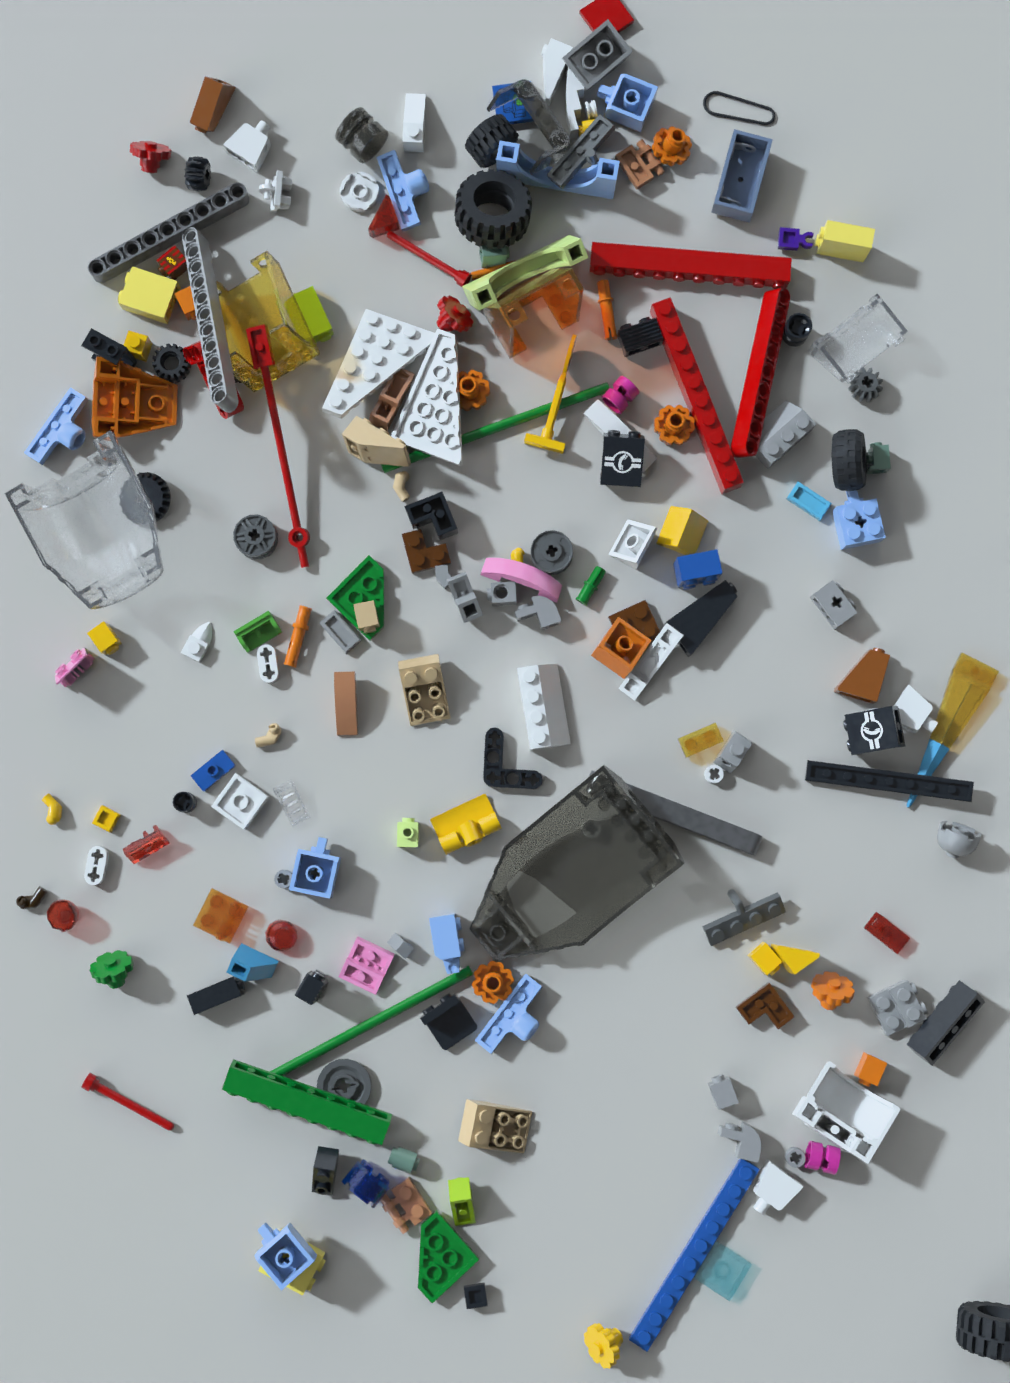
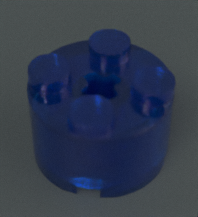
M365 1159L361 1162L357 1161L341 1181L344 1185L348 1182L349 1190L366 1204L371 1201L372 1208L377 1206L390 1189L389 1179L380 1172L376 1175L373 1172V1166Z

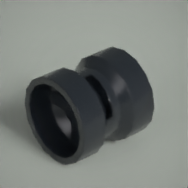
M179 792L173 798V806L179 812H192L197 805L196 797L189 792Z

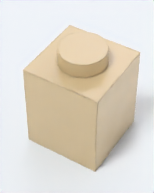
M374 600L353 604L358 629L364 631V633L376 631L380 624Z

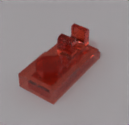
M157 825L153 826L154 832L148 834L144 831V838H140L123 848L125 856L133 864L170 844Z
M875 912L863 927L895 954H899L910 939V937L878 912Z

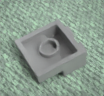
M902 980L867 997L886 1036L927 1019L925 1014L928 1011L922 1001L918 1002L915 996L918 994V991L913 982L909 983L908 980Z

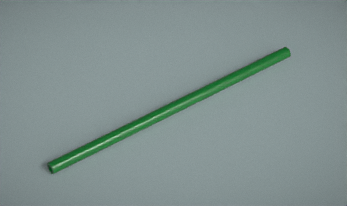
M606 382L562 398L559 410L605 394L609 389L608 383ZM552 402L461 435L462 445L549 414ZM418 450L409 453L411 463L431 457V455ZM381 464L384 473L403 467Z
M467 966L461 969L460 972L453 973L269 1072L284 1076L472 976L471 968Z

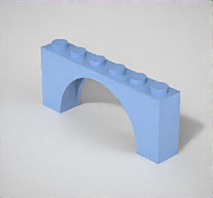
M500 141L496 158V171L503 170L508 175L511 173L525 185L613 199L620 161L599 158L595 165L580 169L569 183L561 189L547 177V174L553 167L541 164L528 157L521 150L520 144Z

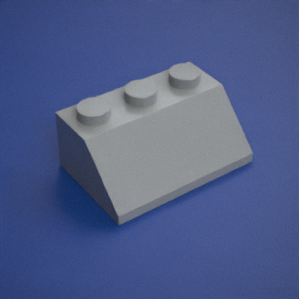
M785 400L765 418L758 452L755 456L769 469L810 433L816 423L803 409Z

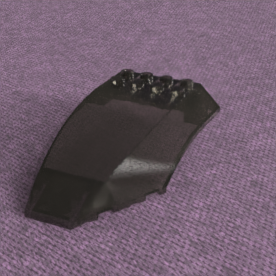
M603 765L504 846L469 929L495 961L528 954L544 953L555 949L560 950L571 946H582L685 862L675 842L624 780Z

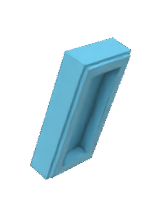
M799 481L786 498L818 521L823 518L832 504Z

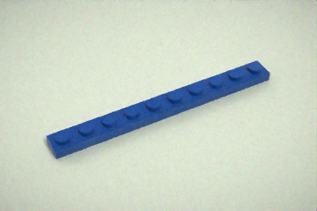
M744 1159L738 1160L629 1336L631 1342L648 1352L760 1169Z

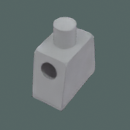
M733 730L713 763L728 773L733 772L753 744L752 741Z

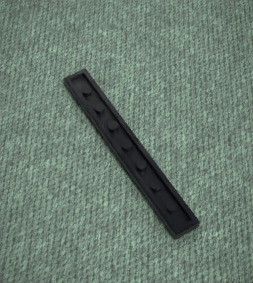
M807 760L805 781L972 802L974 786L972 781Z

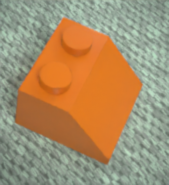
M618 617L591 656L624 679L632 671L652 640Z

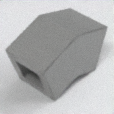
M448 565L435 566L437 582L444 589H447L449 585L446 579L452 577L448 572Z
M397 933L387 942L405 959L414 949Z

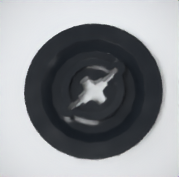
M139 472V474L133 475L130 480L126 481L125 487H122L123 492L120 495L122 503L120 505L123 507V512L127 515V518L141 525L153 524L162 519L167 513L171 502V494L167 483L160 476L150 472ZM143 494L149 496V498L146 499V503L144 501H141V498L144 496Z

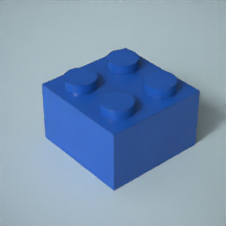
M718 549L680 556L673 563L678 588L683 587L684 590L695 588V585L703 583L704 586L715 584V581L722 575Z

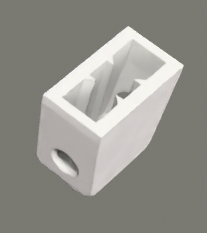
M262 120L256 128L248 123H244L224 143L226 153L258 173L271 147L270 140L266 136L270 126Z
M908 685L894 704V706L899 708L902 728L916 733L922 726L932 732L938 724L937 721L928 716L933 706Z
M767 1159L753 1187L754 1193L760 1197L754 1208L763 1215L770 1205L780 1211L794 1198L803 1186Z

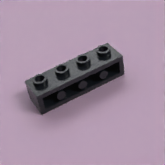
M959 980L956 985L950 988L947 996L937 1004L933 1013L923 1021L922 1026L910 1037L906 1045L915 1054L933 1066L985 1001L976 991Z

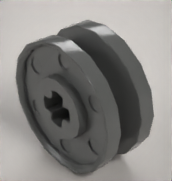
M258 514L248 515L236 524L233 540L239 551L246 557L254 560L264 559L275 551L278 544V533L275 526L266 517ZM256 533H258L260 537L254 541L252 536H256Z
M555 530L545 531L533 540L531 560L535 568L548 575H558L570 566L573 558V547L569 538L562 532ZM549 549L557 551L555 552L554 557H550V554L547 555L549 553Z

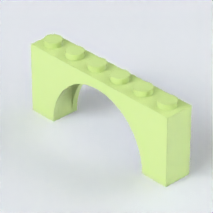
M567 235L462 286L469 304L480 311L498 302L497 298L517 283L550 269L563 266L571 267L587 259L588 255L580 238Z

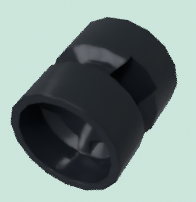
M803 313L791 315L784 327L782 336L784 342L792 347L804 344L812 331L811 319Z

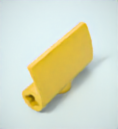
M482 794L430 819L446 855L464 846L476 845L483 840V837L502 829L486 794Z

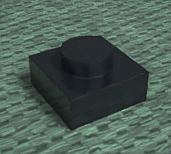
M485 1282L464 1286L467 1309L488 1306Z

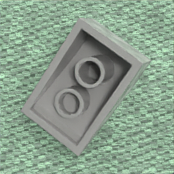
M607 19L568 52L562 60L583 87L589 90L623 63L633 51Z

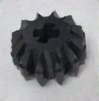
M199 156L188 158L186 168L184 169L185 184L188 189L193 191L207 190L211 179V165L207 158Z

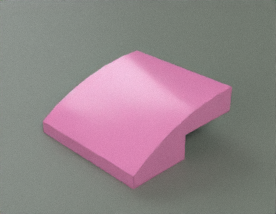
M358 936L343 965L339 978L376 995L395 954Z

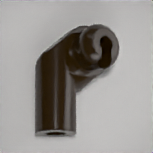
M39 886L33 895L19 896L16 904L21 909L36 908L48 891Z

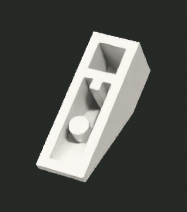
M552 38L548 45H544L541 56H543L545 107L549 108L568 67L562 58L573 49V47Z
M406 94L403 121L404 152H424L426 94Z

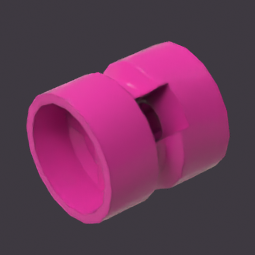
M620 376L614 382L613 389L609 388L602 396V400L615 413L622 414L628 407V401L632 402L640 392L629 379Z
M809 1141L805 1152L804 1166L816 1171L821 1168L822 1172L835 1175L840 1164L841 1149L831 1145L823 1147L822 1143Z

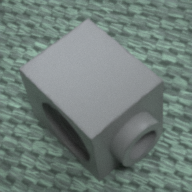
M514 581L491 583V589H487L488 601H492V606L516 605V585ZM500 589L507 592V596L503 599L496 596V592Z
M722 1074L711 1078L712 1082H709L708 1085L715 1105L719 1110L739 1103L728 1076L724 1077Z

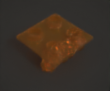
M211 888L193 926L215 936L220 941L230 944L249 906Z

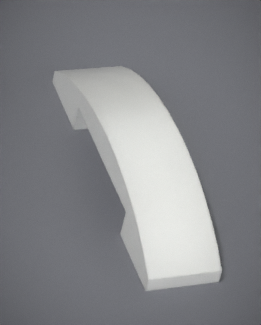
M666 623L618 689L635 701L678 644L683 634Z

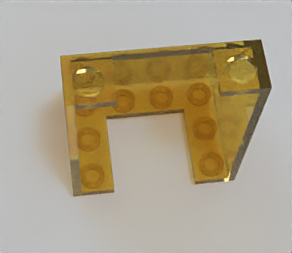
M268 251L250 260L259 273L228 291L220 282L216 281L217 289L221 291L218 295L233 374L253 392L262 389L264 382L261 369L255 370L253 367L246 333L247 328L263 324L268 326L275 366L269 367L272 382L320 355V351L281 265ZM262 260H266L267 265H260L259 263Z

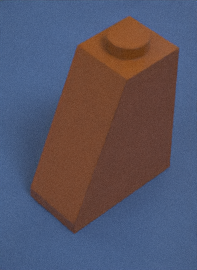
M204 77L190 123L196 126L195 130L205 134L207 131H215L235 91V86L217 78Z
M880 648L868 650L834 688V693L871 704L876 703L890 655L885 654V650Z

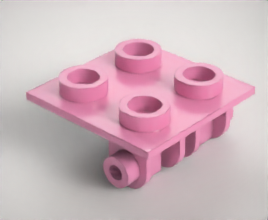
M85 648L81 651L77 649L70 656L71 661L67 665L63 663L55 671L57 685L61 683L65 688L68 685L71 686L77 680L71 671L77 677H80L74 668L77 667L84 673L85 671L78 664L85 670L93 664L95 658L90 653L87 655Z

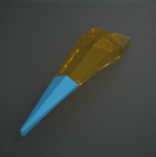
M960 653L951 670L936 718L938 724L931 733L918 775L932 776L990 691L999 672L998 670L964 653ZM910 794L906 804L907 808L912 805L918 795Z

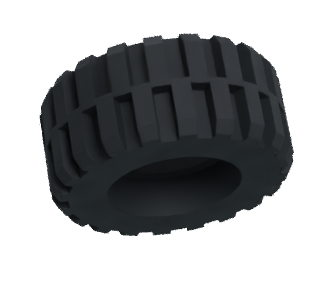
M488 169V172L482 170L478 171L476 175H470L467 177V180L460 184L456 194L454 216L459 232L463 236L466 235L468 241L475 242L476 246L481 247L484 245L487 246V249H493V247L502 249L505 245L509 247L515 244V241L518 242L523 238L530 223L532 211L530 191L527 187H524L525 184L520 179H516L515 175L511 173L508 175L503 170L497 172L494 169ZM486 203H495L505 207L509 212L500 216H492L483 213L477 207Z
M968 1301L962 1303L957 1313L956 1341L958 1345L972 1354L1009 1362L1010 1305L989 1301Z

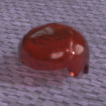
M59 899L53 902L47 910V920L51 927L61 932L72 929L79 919L77 906L69 900Z
M278 919L268 925L265 931V940L272 949L287 951L294 947L297 941V930L291 922Z

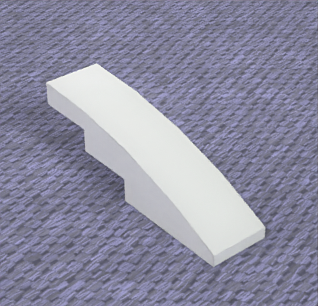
M568 67L565 97L566 120L570 139L578 138L576 118L581 117L579 98L584 97V87Z
M599 399L583 413L602 435L603 433H608V430H618L620 434H628L631 431ZM645 444L642 472L657 459Z

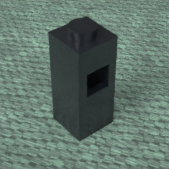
M233 976L187 995L193 1014L196 1015L244 995L245 985L243 980Z

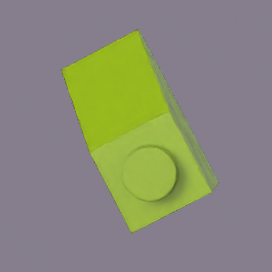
M458 1177L448 1180L450 1205L455 1226L476 1223L469 1177Z

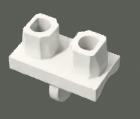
M277 170L276 176H273L272 185L271 180L266 179L265 184L259 186V192L264 194V200H270L271 195L270 212L276 213L278 209H289L291 197L281 195V190L290 192L292 179L283 176V171Z

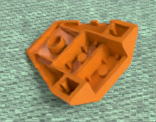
M96 357L92 397L93 437L116 439L176 425L178 385L158 376L141 371L142 369L123 363L124 361H120L117 366L102 357Z

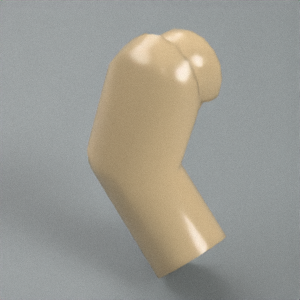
M406 471L398 472L395 475L393 489L402 502L410 498L405 489V483L409 479V474Z
M277 723L270 724L266 736L255 738L256 747L275 744L281 735V727Z

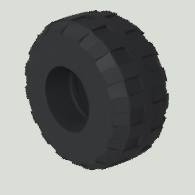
M858 429L839 430L832 437L831 458L835 488L840 491L860 490L866 485L867 477L864 434Z

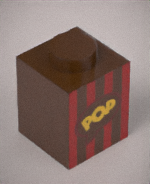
M175 245L156 260L160 266L158 270L162 276L176 280L188 270L186 258Z

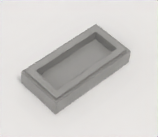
M335 610L320 622V625L346 654L362 641Z

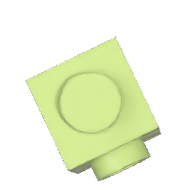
M402 818V822H397V847H419V822H415V818Z

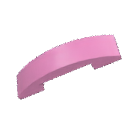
M486 558L480 574L498 582L503 577L539 590L538 596L546 597L556 603L562 589V585L547 573L528 564L510 559Z

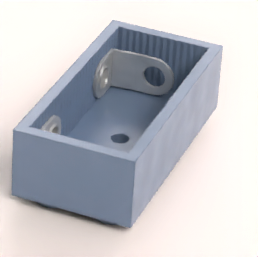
M734 129L711 213L750 222L773 139Z

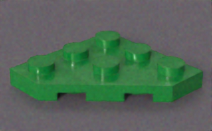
M370 555L326 598L357 629L358 624L353 604L374 600L380 627L371 633L360 631L369 641L384 628V569Z
M438 1210L421 1224L418 1289L431 1303H434L479 1260L476 1253Z

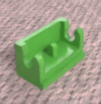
M270 611L263 613L233 631L247 653L283 633Z

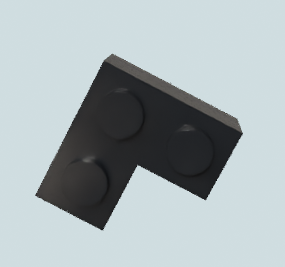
M443 492L404 506L413 530L432 523L439 541L458 534V528Z

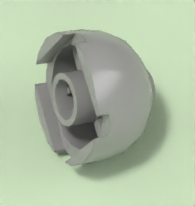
M947 821L940 823L937 835L938 844L943 850L947 851L946 854L948 856L958 858L959 856L971 854L976 850L981 834H974L975 829L957 822H953V826L946 825Z

